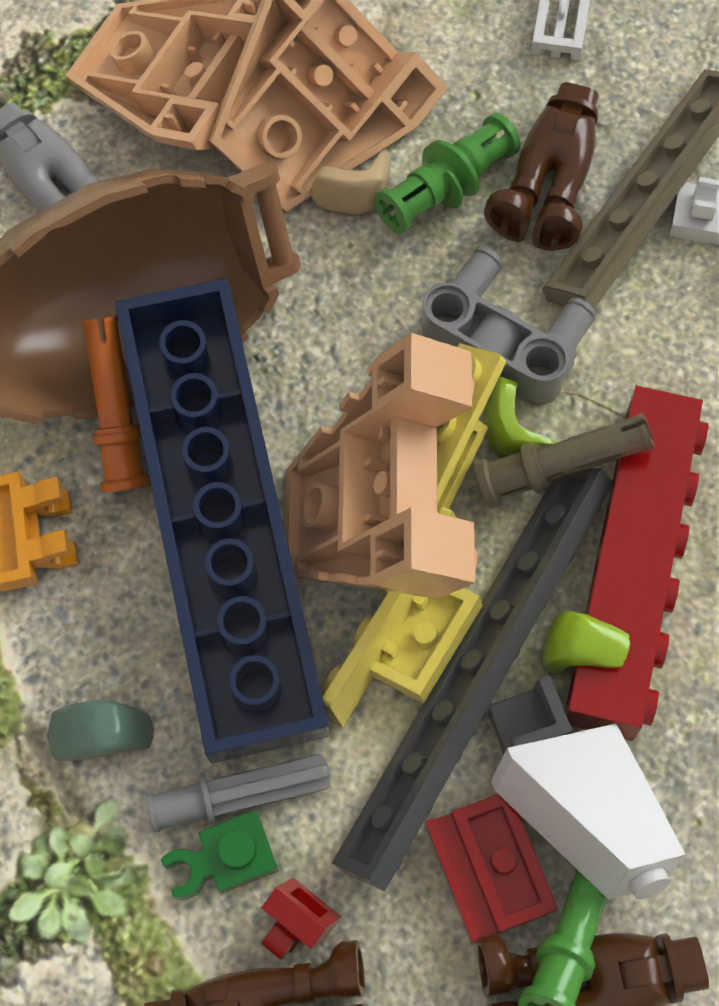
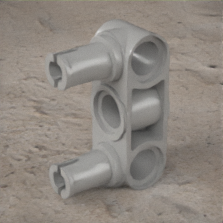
M478 246L455 279H450L445 283L436 285L426 293L423 300L422 336L458 347L460 343L500 354L506 360L500 376L518 382L516 397L533 405L550 403L560 394L563 381L574 366V359L576 358L575 348L595 320L596 311L586 301L572 297L548 332L538 330L522 321L511 311L495 306L481 298L502 269L503 263L494 251ZM449 314L456 317L457 320L443 322L436 317ZM541 366L547 368L552 374L539 376L531 372L529 368Z

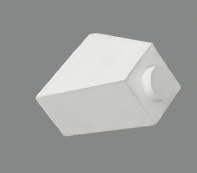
M617 724L509 747L506 749L491 779L495 791L608 900L633 893L636 899L647 898L659 893L670 884L669 876L686 855Z

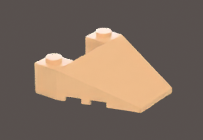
M410 333L375 358L367 368L368 375L372 376V379L359 394L352 392L346 394L338 404L339 410L344 412L332 428L321 426L286 469L284 530L295 578L435 599L475 583L477 552L475 549L474 522L437 513V428L472 407L474 394L471 351Z

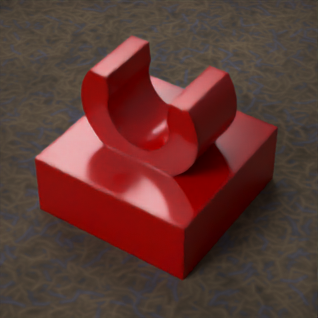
M293 877L275 887L261 907V909L277 921L261 944L282 960L287 952L291 953L300 941L310 949L315 947L330 934L342 916Z

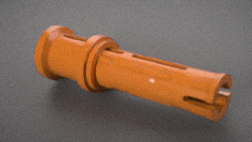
M118 316L101 318L105 337L104 342H101L97 319L81 321L100 428L94 429L95 435H92L93 444L100 446L105 474V480L100 483L101 492H118L151 485L150 476L144 473L139 440L142 436L139 423H133L118 328Z

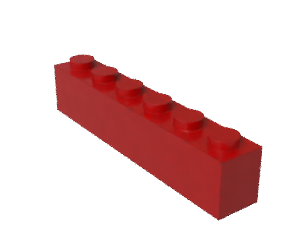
M635 385L625 419L644 413L653 436L651 439L654 441L655 448L616 460L612 479L614 483L610 489L585 614L628 633L630 640L629 652L623 666L620 668L597 666L573 667L565 706V713L570 726L589 730L617 724L624 739L633 741L643 724L651 726L654 721L659 691L649 687L653 667L662 669L668 650L669 634L660 632L664 612H673L678 596L680 579L670 577L673 559H682L687 546L690 526L680 523L683 506L691 507L696 496L699 473L690 472L693 454L701 456L709 427V423L699 421L703 404L702 399Z

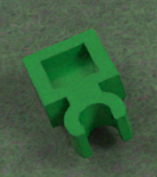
M257 810L198 832L203 850L193 853L186 849H175L161 858L162 865L166 869L174 868L179 864H186L191 868L189 881L171 890L176 900L193 898L202 890L205 881L212 878L215 880L218 891L223 894L279 871Z

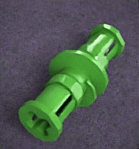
M493 113L484 119L480 129L469 136L460 138L453 144L441 140L431 142L423 150L422 166L408 174L407 179L394 188H384L375 194L374 206L377 214L394 233L402 234L410 229L412 220L427 209L431 210L441 203L455 209L461 206L463 195L470 197L477 194L479 191L478 177L485 173L490 165L502 157L510 158L518 153L520 138L514 125L502 114ZM503 130L505 134L497 139L496 134ZM396 209V215L392 216L390 212Z

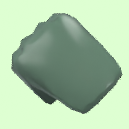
M89 700L55 710L51 714L47 739L51 756L55 760L75 761L149 748L154 730L149 714L116 701Z

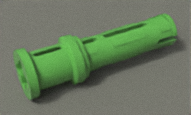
M578 870L576 871L554 934L547 936L538 946L536 958L539 966L532 985L522 990L518 1006H576L575 1003L582 982L592 977L596 964L590 948L607 898Z

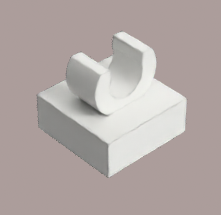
M699 177L697 184L685 182L675 196L669 236L719 245V180Z

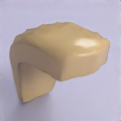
M382 150L373 164L365 170L353 171L323 166L311 184L310 194L312 200L318 208L349 215H361L374 211L376 209L374 206L375 194L388 187L391 167L390 154L387 150Z

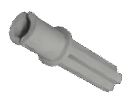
M315 754L207 780L206 775L199 776V783L156 794H146V801L154 833L160 832L161 829L208 819L211 825L216 823L215 817L327 790L330 787V774L324 756Z

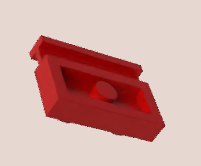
M499 794L454 810L440 818L425 821L426 830L471 945L477 943L478 937L501 934L558 910L519 813Z

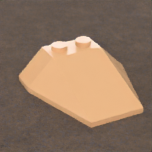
M140 0L116 4L65 76L75 87L155 142L192 150L216 149L208 142L261 0Z
M261 0L208 142L240 172L263 164L276 165L280 175V181L276 184L282 211L287 212L311 197V184L323 166L347 170L354 169L417 128L449 87L416 52H398L349 0Z

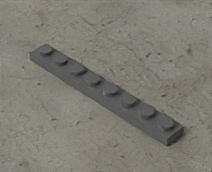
M590 468L552 480L551 486L547 488L483 599L481 610L419 710L332 861L333 865L347 875L385 892L614 482L603 469Z

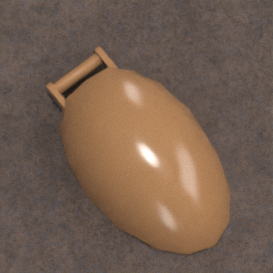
M273 164L258 165L228 178L197 171L148 169L87 184L8 229L0 238V416L31 424L45 423L44 418L70 415L75 420L98 418L89 357L81 321L97 319L101 342H104L105 337L101 318L117 316L115 301L228 278L242 343H244L248 339L246 331L261 317L263 312L270 313L279 296L278 289L273 284L294 275L301 269L298 254L292 252L276 184L280 181L277 166ZM253 194H256L271 257L267 259L251 203L254 200ZM118 322L128 394L130 398L131 407L135 406V401L120 326Z

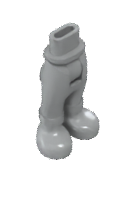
M13 102L0 108L1 164L19 191L39 211L65 197L54 185L53 181L58 180L70 193L77 191L87 184L100 181L92 175L84 160L75 149L54 129L37 119L32 112L28 110L22 111Z

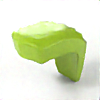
M499 376L484 407L482 423L489 427L485 434L489 448L496 452L500 458L520 452L521 445L530 442L532 444L537 443L540 447L557 443L549 437L529 431L518 423L515 415V396L518 382Z
M565 611L557 615L556 619L551 622L546 634L547 637L543 643L541 664L545 672L563 675L564 669L569 666L620 668L623 666L629 652V634L585 613Z

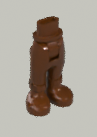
M565 82L560 85L557 95L551 96L547 101L546 108L535 121L522 147L515 179L511 182L510 188L492 193L485 204L484 216L487 223L506 239L514 242H521L525 239L530 226L532 211L539 200L545 177L549 171L553 170L555 173L551 187L546 194L544 207L540 210L532 232L533 243L537 248L549 251L570 248L578 241L583 229L581 216L574 209L577 195L586 179L595 150V125L599 116L596 107L599 98L597 91L589 87Z
M634 933L595 935L590 950L594 955L596 965L591 979L585 981L587 983L586 986L580 989L575 1005L665 1006L669 1003L683 1002L684 993L707 990L709 988V979L698 938L694 936L671 940L667 933L659 934L656 937ZM490 934L478 937L477 956L482 990L485 997L509 993L513 990L532 985L539 966L536 958L538 947L528 948L525 951V955L510 952L505 941L498 935ZM504 1001L488 1004L487 1006H518V1002Z
M358 940L338 943L333 948L329 959L315 968L312 967L310 962L296 964L291 968H258L223 974L197 984L186 990L185 993L181 989L172 990L170 999L146 1002L144 1006H284L294 1003L299 1005L315 1003L316 999L321 998L353 999L364 997L366 992L365 973L360 944ZM356 1004V1005H350V1006H365V1005H364V1004Z

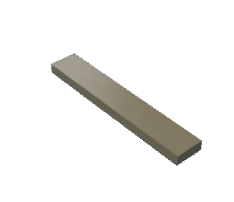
M703 70L544 285L542 290L548 302L565 306L570 298L575 297L586 301L595 309L719 137V71Z

